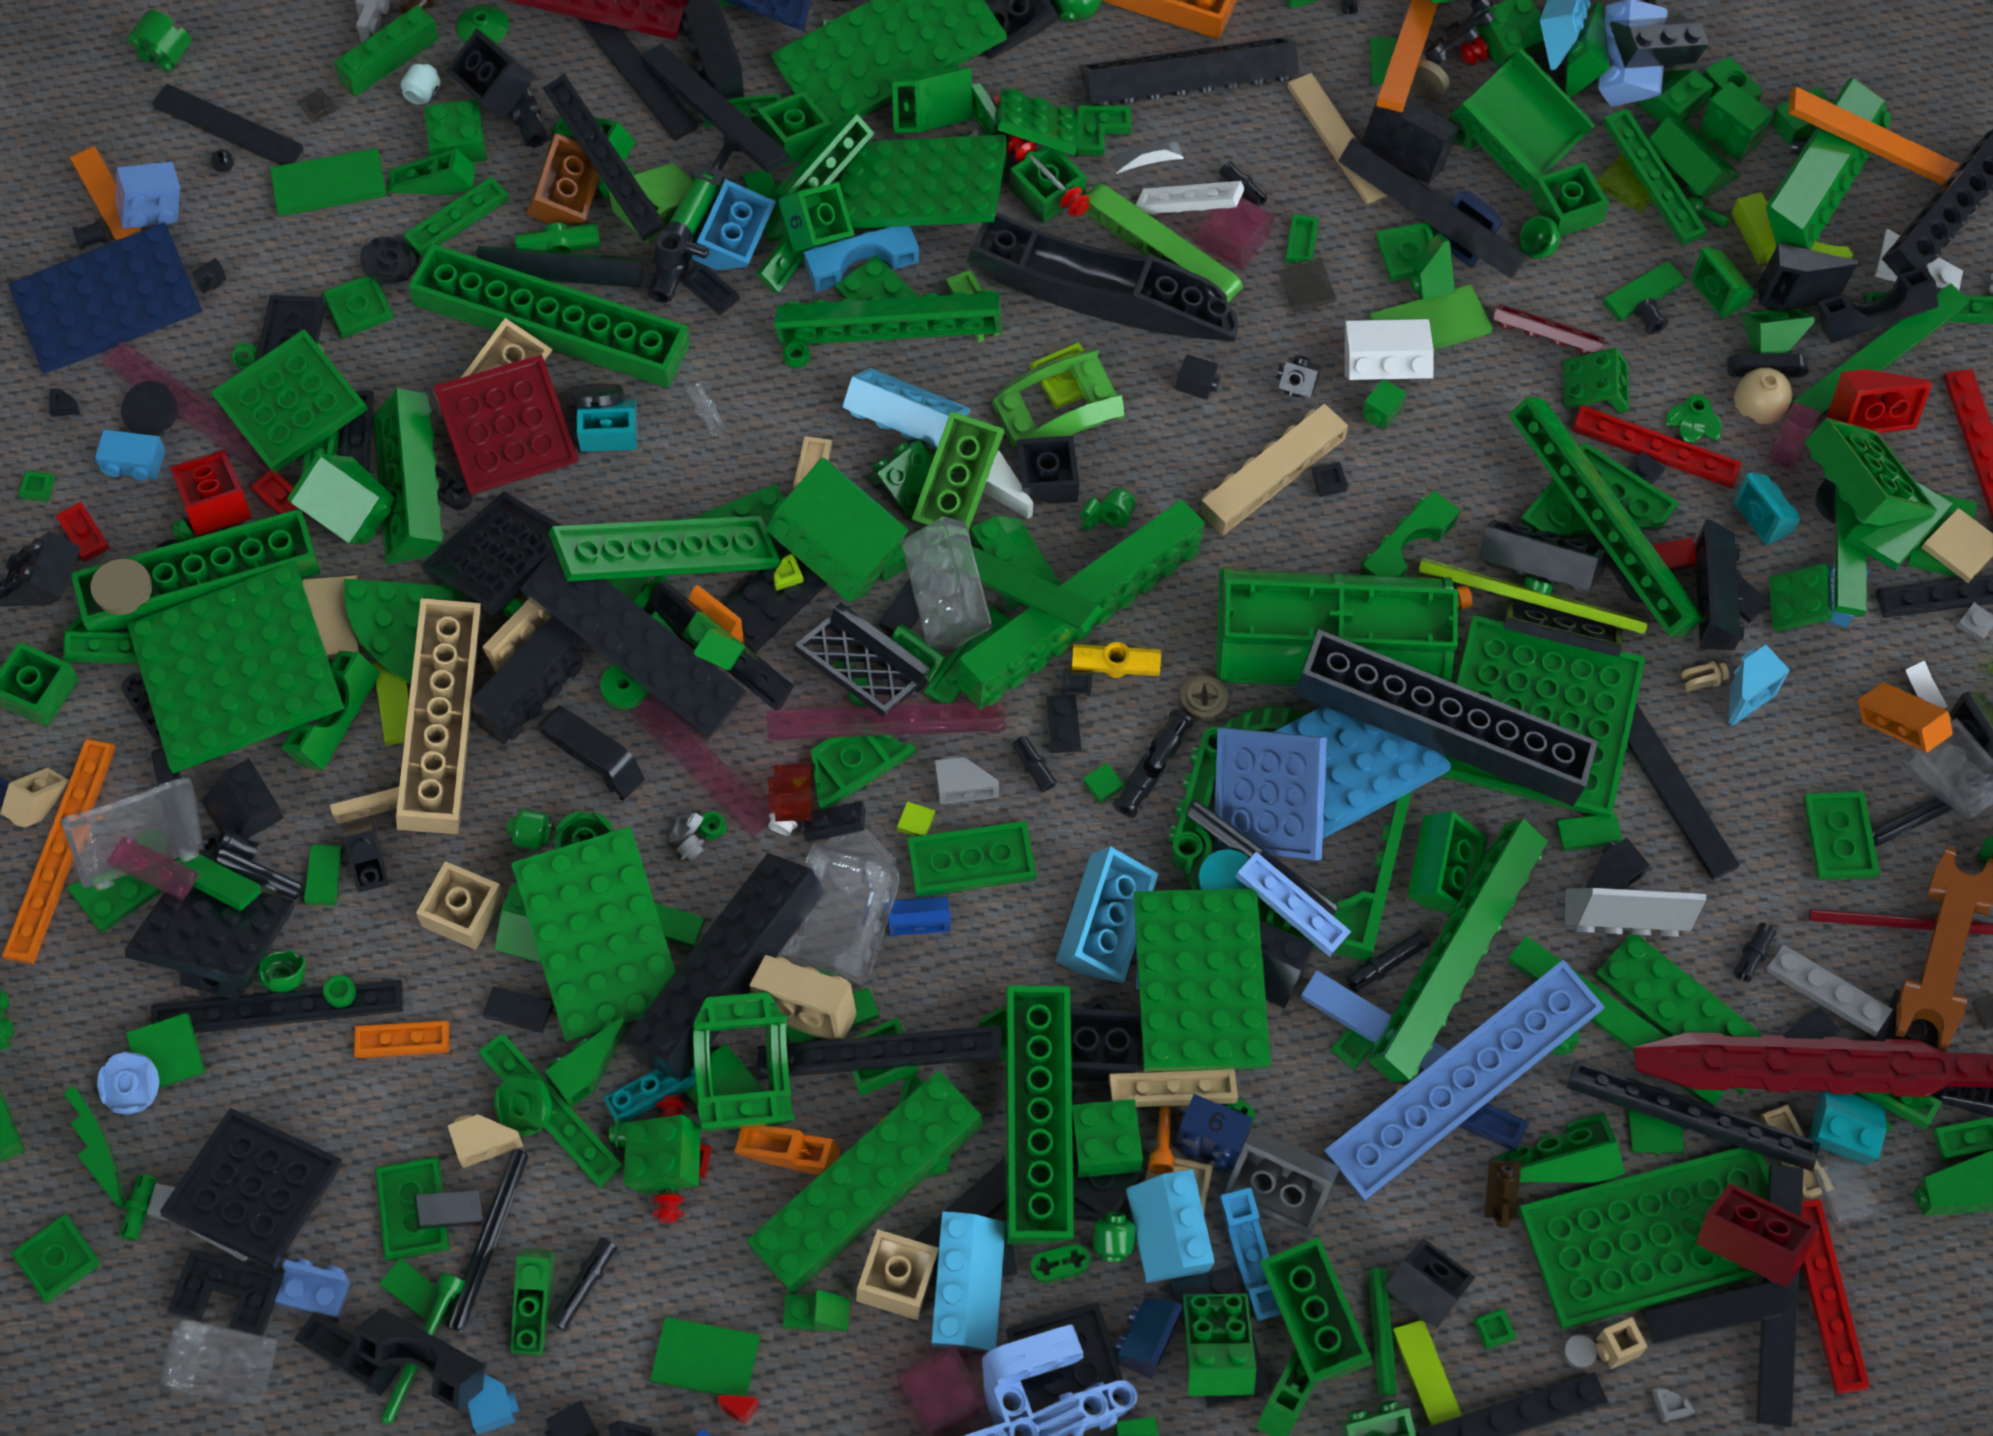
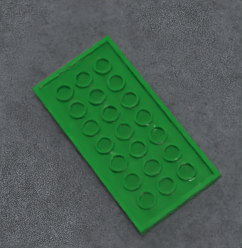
M870 0L771 53L770 56L793 95L805 91L830 121L832 128L843 114H858L860 117H863L891 102V70L954 68L1007 40V37L984 0Z
M1739 1147L1519 1206L1518 1212L1560 1330L1761 1277L1762 1275L1743 1268L1719 1254H1714L1696 1243L1706 1213L1729 1183L1767 1200L1769 1170L1763 1155Z

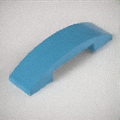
M1251 1187L1220 1195L1230 1244L1256 1322L1282 1315L1260 1263L1261 1260L1269 1258V1254L1259 1224L1260 1216Z

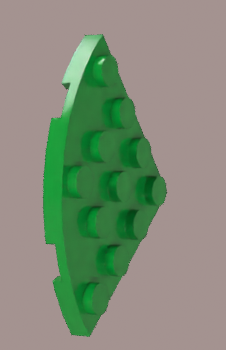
M344 579L346 613L354 636L361 648L383 670L411 684L421 598L462 602V596L448 587L440 585Z

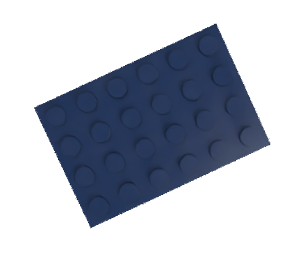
M165 222L8 283L36 358L44 374L203 312Z

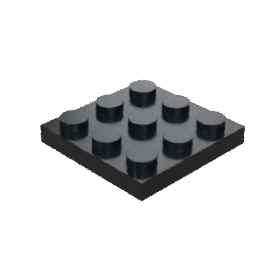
M1099 1302L1005 1329L1008 1343L1060 1327L1073 1325L1083 1351L1084 1358L1076 1363L1021 1380L1032 1413H1036L1059 1402V1396L1062 1394L1082 1392L1100 1382H1104V1385L1123 1380ZM1113 1393L1114 1401L1122 1400L1120 1396ZM1083 1403L1085 1410L1092 1408L1089 1404Z

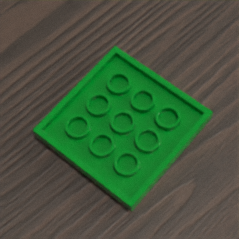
M305 329L210 392L273 474L368 410L366 404Z

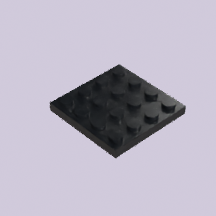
M503 491L420 566L425 574L471 603H481V609L493 616L521 591L522 586L554 549L549 536L552 526L563 525Z
M175 877L126 946L125 958L245 987L294 909V900L261 893L242 911H239Z
M229 1108L161 1208L160 1214L163 1218L275 1269L343 1165L342 1159L235 1109Z

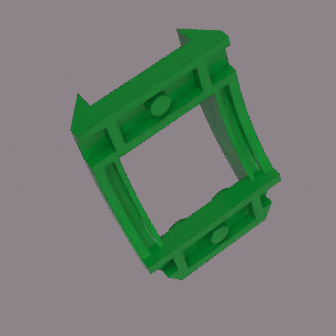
M768 992L706 997L694 1021V1077L700 1129L702 1131L713 1133L715 1130L774 1125L776 1127L795 1120L790 1100L791 1089L786 1044L787 1015L784 1016L775 1005L776 1001ZM766 1026V1060L769 1091L713 1096L709 1031Z

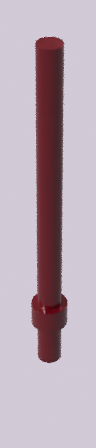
M1818 909L1809 910V921L1933 931L1936 921L1935 918ZM1971 921L1968 936H1970V933L1993 935V923Z

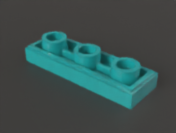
M694 1067L683 1082L653 1070L604 1096L603 1099L615 1122L618 1118H620V1121H629L655 1107L657 1102L663 1100V1097L676 1096L683 1092L684 1089L694 1085Z

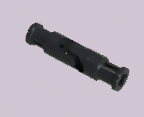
M1177 709L1171 710L1169 713L1170 719L1164 728L1159 729L1151 742L1148 752L1142 756L1129 776L1120 798H1115L1112 804L1121 814L1135 818L1141 801L1149 796L1164 772L1166 760L1178 750L1185 731L1191 729L1194 724L1192 718L1185 712ZM1144 770L1148 773H1156L1154 778H1150Z

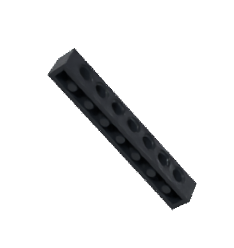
M1993 129L1983 135L1882 257V260L1897 277L1900 274L1923 266L1929 270L1927 265L1935 261L1942 254L1940 249L1955 238L1953 233L1968 222L1966 217L1974 213L1981 206L1979 201L1993 191Z

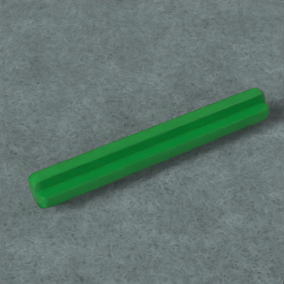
M1374 1268L1368 1271L1377 1391L1380 1396L1389 1397L1396 1395L1397 1382L1389 1292L1384 1289L1388 1284L1386 1269Z

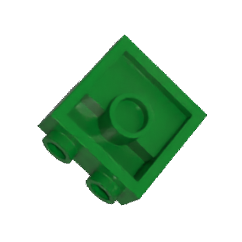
M1397 1400L1380 1403L1378 1405L1379 1411L1368 1414L1366 1409L1351 1411L1347 1413V1420L1340 1421L1344 1436H1416L1409 1407L1403 1404L1398 1405Z

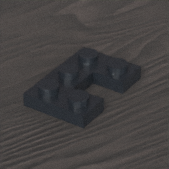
M190 1249L167 1312L170 1315L201 1322L212 1291L237 1297L239 1300L229 1328L233 1331L262 1338L284 1275L282 1272Z

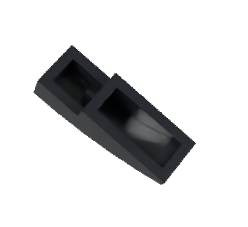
M315 1312L294 1339L310 1352L380 1397L400 1370L394 1363L378 1367L355 1354V1336Z

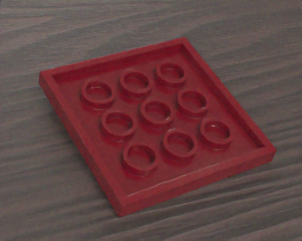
M542 354L432 387L469 496L555 471L579 462Z

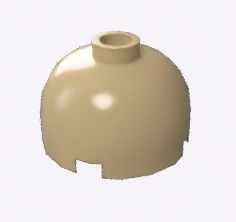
M1757 368L1748 372L1739 381L1734 393V402L1740 414L1745 418L1748 416L1759 424H1771L1780 420L1788 411L1793 394L1789 381L1781 372L1772 368Z

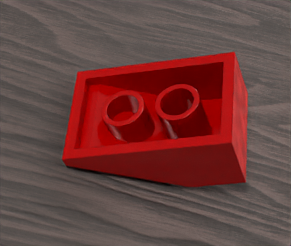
M1869 369L1844 371L1841 373L1826 418L1877 431L1878 433L1916 429L1933 383L1927 379Z
M225 450L170 467L195 536L214 533L217 529L230 525H239L245 520L252 518L244 493Z

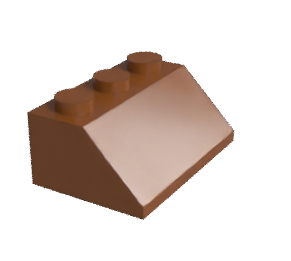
M555 133L546 150L526 215L548 224L558 222L572 224L584 223L586 221L599 179V173L578 142Z

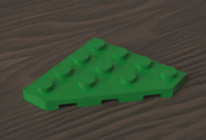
M1584 442L1580 446V449L1640 530L1662 528L1678 508V501L1590 444ZM1555 479L1551 481L1520 520L1521 525L1531 527L1532 532L1535 534L1538 531L1546 530L1557 532L1559 537L1594 534Z

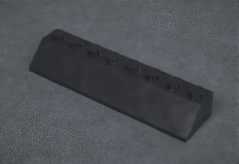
M1286 37L1079 65L1087 101L1091 104L1094 103L1095 106L1111 105L1110 101L1120 100L1121 103H1132L1137 101L1136 97L1146 96L1147 100L1160 99L1162 94L1171 92L1173 96L1187 95L1188 90L1198 89V92L1214 91V86L1224 85L1225 89L1240 87L1241 82L1250 81V85H1260L1266 83V79L1276 78V81H1288L1292 79L1291 75L1299 74L1297 42Z

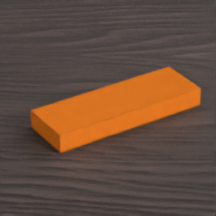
M449 1020L355 1026L354 1029L355 1058L450 1053Z

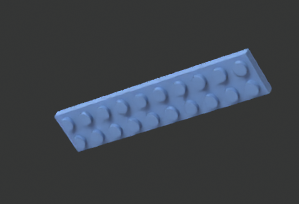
M1563 959L1325 1149L1323 1153L1332 1164L1340 1167V1174L1362 1201L1365 1202L1599 1014L1605 1007Z

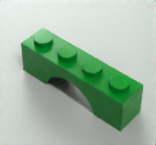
M1434 490L1427 498L1422 496L1415 504L1411 515H1404L1397 523L1396 530L1391 535L1387 533L1381 539L1378 549L1373 554L1369 552L1362 559L1360 575L1405 577L1408 566L1402 557V548L1416 539L1425 538L1440 541L1457 524L1461 510Z
M339 650L331 664L345 709L321 717L313 724H303L293 728L281 747L303 768L323 771L380 675V672L359 652Z

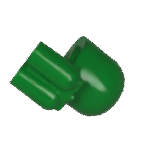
M1115 488L1110 490L1101 502H1099L1097 497L1090 498L1080 513L1081 518L1084 519L1081 523L1082 528L1090 531L1094 525L1099 524L1102 520L1114 527H1127L1130 522V514L1136 507L1135 497L1124 488Z

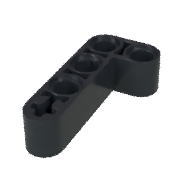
M558 705L537 725L540 733L551 743L599 774L609 791L612 793L615 791L621 796L619 798L621 801H624L645 781L636 760L625 747L565 707Z

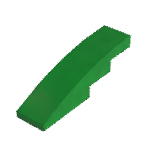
M73 1085L63 1092L80 1114L70 1125L88 1146L78 1154V1157L113 1202L122 1210L126 1202L121 1175L111 1145L98 1119Z

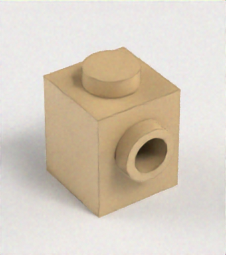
M1633 1317L1603 1329L1596 1338L1597 1352L1604 1362H1608L1611 1369L1640 1357L1648 1347Z

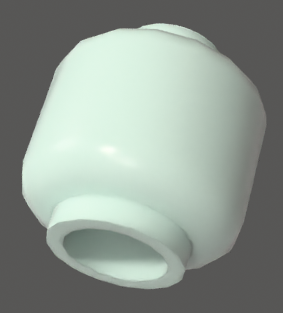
M414 64L402 78L400 86L403 96L413 104H426L432 100L440 88L441 81L437 71L431 65Z

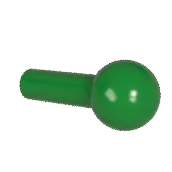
M1697 196L1687 198L1697 216L1705 218L1725 229L1730 225V218L1705 207L1701 198Z

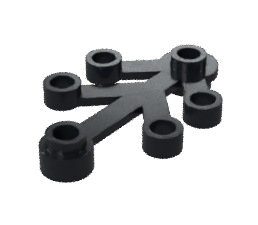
M1473 0L1470 3V7L1473 9L1470 16L1461 25L1458 21L1449 25L1445 29L1447 40L1445 41L1441 37L1434 41L1424 52L1426 60L1438 65L1448 57V50L1459 42L1465 40L1466 43L1474 40L1480 34L1475 26L1480 24L1484 27L1495 18L1490 9H1488L1493 6V0Z

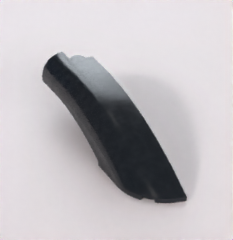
M997 211L994 222L982 223L966 261L992 272L990 279L1054 305L1113 323L1170 335L1234 342L1237 336L1238 320L1236 311L1232 310L1227 302L1228 296L1207 278L1151 254L1145 257L1119 253L1064 239Z

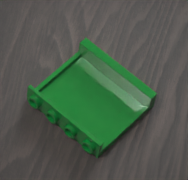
M1522 48L1452 114V117L1525 193L1534 186L1537 177L1545 175L1595 126L1589 117L1571 101L1570 97L1552 81L1551 77Z

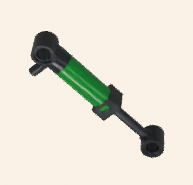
M723 135L724 146L712 166L710 167L703 163L699 164L693 174L692 184L665 230L656 238L654 261L662 269L673 270L681 264L684 251L703 259L708 256L709 249L691 242V239L712 202L715 203L725 179V172L722 171L724 165L733 151H742L725 135Z

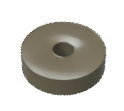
M1420 60L1411 87L1430 99L1441 98L1450 85L1446 72L1432 61Z

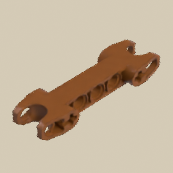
M1948 845L1944 850L1941 861L1930 878L1926 898L1939 901L1940 906L1920 982L1905 978L1896 1006L1895 1030L1896 1036L1904 1038L1912 1021L1917 1019L1928 1020L1938 1030V1049L1947 1051L1950 1046L1952 1037L1964 1017L1968 1001L1967 996L1954 993L1953 990L1973 913L1988 916L1993 903V859L1988 858L1981 873L1967 875L1961 872L1955 865V847Z

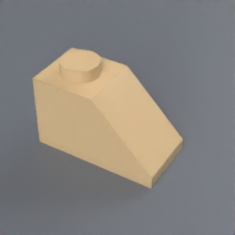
M45 768L10 782L0 814L10 819L13 824L24 828L42 821L66 791L69 780L51 769Z
M478 1114L474 1116H460L454 1120V1123L447 1125L462 1168L523 1147L518 1131Z

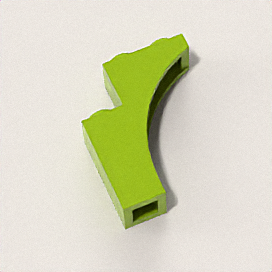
M1762 192L1738 198L1731 213L1758 265L1769 262L1776 249L1775 239L1766 210L1768 202ZM1815 241L1810 249L1849 259L1853 257L1850 248L1845 246H1833Z

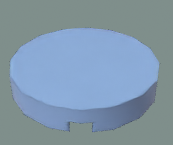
M121 1052L113 1055L98 1073L96 1086L100 1100L110 1108V1111L116 1114L133 1115L143 1112L152 1104L158 1093L159 1076L157 1068L151 1059L141 1053Z

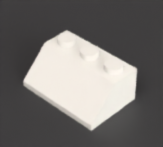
M1429 319L1345 321V377L1347 379L1433 378L1434 350Z

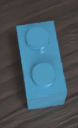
M103 430L95 460L100 471L107 476L118 477L119 475H126L144 481L147 478H158L166 450L159 436Z

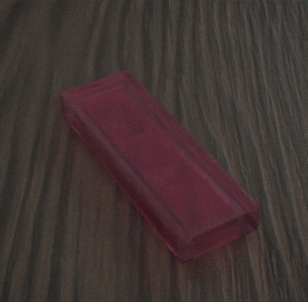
M124 836L107 860L110 866L182 901L199 876L195 870Z

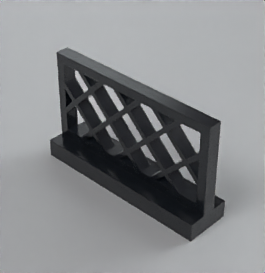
M841 602L833 608L831 616L798 641L793 651L882 717L890 713L914 691L919 693L926 686L931 669ZM830 628L841 637H826L825 631ZM809 644L822 645V652H812L806 646ZM827 645H842L843 653H828ZM847 646H855L863 654L848 653ZM829 661H844L845 669H835L829 665ZM849 661L864 662L865 670L850 669ZM870 662H876L886 670H871ZM851 677L867 678V686L856 685L852 682ZM872 678L887 679L888 687L873 686ZM892 679H899L908 686L893 687ZM874 694L889 695L890 701L883 705L875 699Z

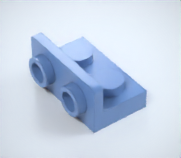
M295 1258L294 1262L284 1260L282 1267L285 1273L275 1303L339 1319L351 1284L348 1277L344 1274V1270L330 1265H326L325 1269L314 1267L311 1261L302 1258Z

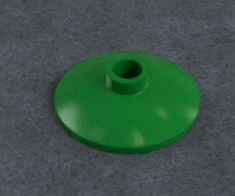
M489 4L472 6L461 13L456 23V30L460 39L465 43L476 28L496 42H499L508 32L509 21L507 15L500 8Z

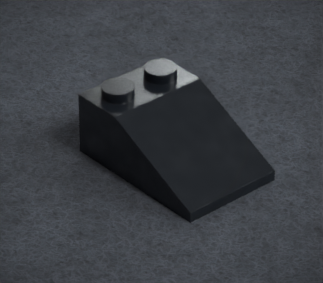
M984 0L1007 37V40L986 50V52L993 59L1042 32L1060 19V17L1048 0Z

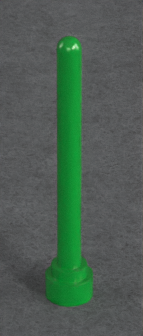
M441 1272L436 1283L439 1285L436 1291L439 1294L422 1330L433 1336L450 1299H454L456 1294H460L465 1285V1281L445 1272ZM409 1363L405 1364L382 1413L381 1421L384 1424L389 1425L394 1421L419 1366Z

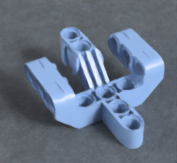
M1067 1325L999 1346L982 1357L984 1398L994 1426L964 1436H1015L1014 1430L1020 1431L1024 1436H1067L1073 1433V1436H1083L1085 1430L1099 1426L1101 1431L1116 1424L1117 1418L1134 1406L1137 1400V1393L1133 1385L1127 1381L1121 1380L1104 1385V1382H1100L1082 1392L1062 1394L1059 1396V1402L1036 1413H1032L1021 1380L1071 1365L1084 1358L1073 1325ZM1113 1393L1120 1396L1123 1406L1118 1405L1114 1401ZM1002 1400H1009L1013 1405L1014 1411L1007 1410ZM1083 1403H1087L1092 1407L1094 1415L1088 1414L1085 1411Z

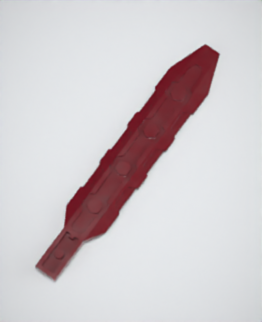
M1686 1032L1640 1045L1633 1049L1636 1071L1696 1090L1727 1091L1728 1088L1766 1089L1768 1092L1790 1093L1791 1090L1828 1091L1830 1094L1853 1095L1854 1092L1891 1093L1893 1096L1927 1097L1948 1086L1993 1088V1054L1947 1053L1919 1040L1886 1039V1041L1847 1040L1844 1037L1797 1039L1785 1038L1783 1035L1738 1037L1723 1036L1721 1033Z

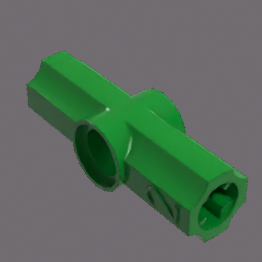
M560 222L551 223L545 227L544 231L515 235L517 249L572 253V251L601 247L597 223L570 227Z

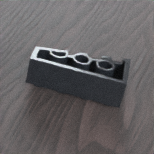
M1494 519L1485 528L1478 559L1485 560L1489 566L1498 568L1503 566L1509 567L1517 574H1533L1540 576L1541 580L1547 583L1555 584L1561 582L1568 584L1572 590L1580 592L1590 591L1603 574L1608 552L1601 543H1599V547L1588 545L1585 543L1586 538L1574 536V539H1559L1560 537L1557 535V532L1547 530L1538 531L1535 534L1531 533V527Z

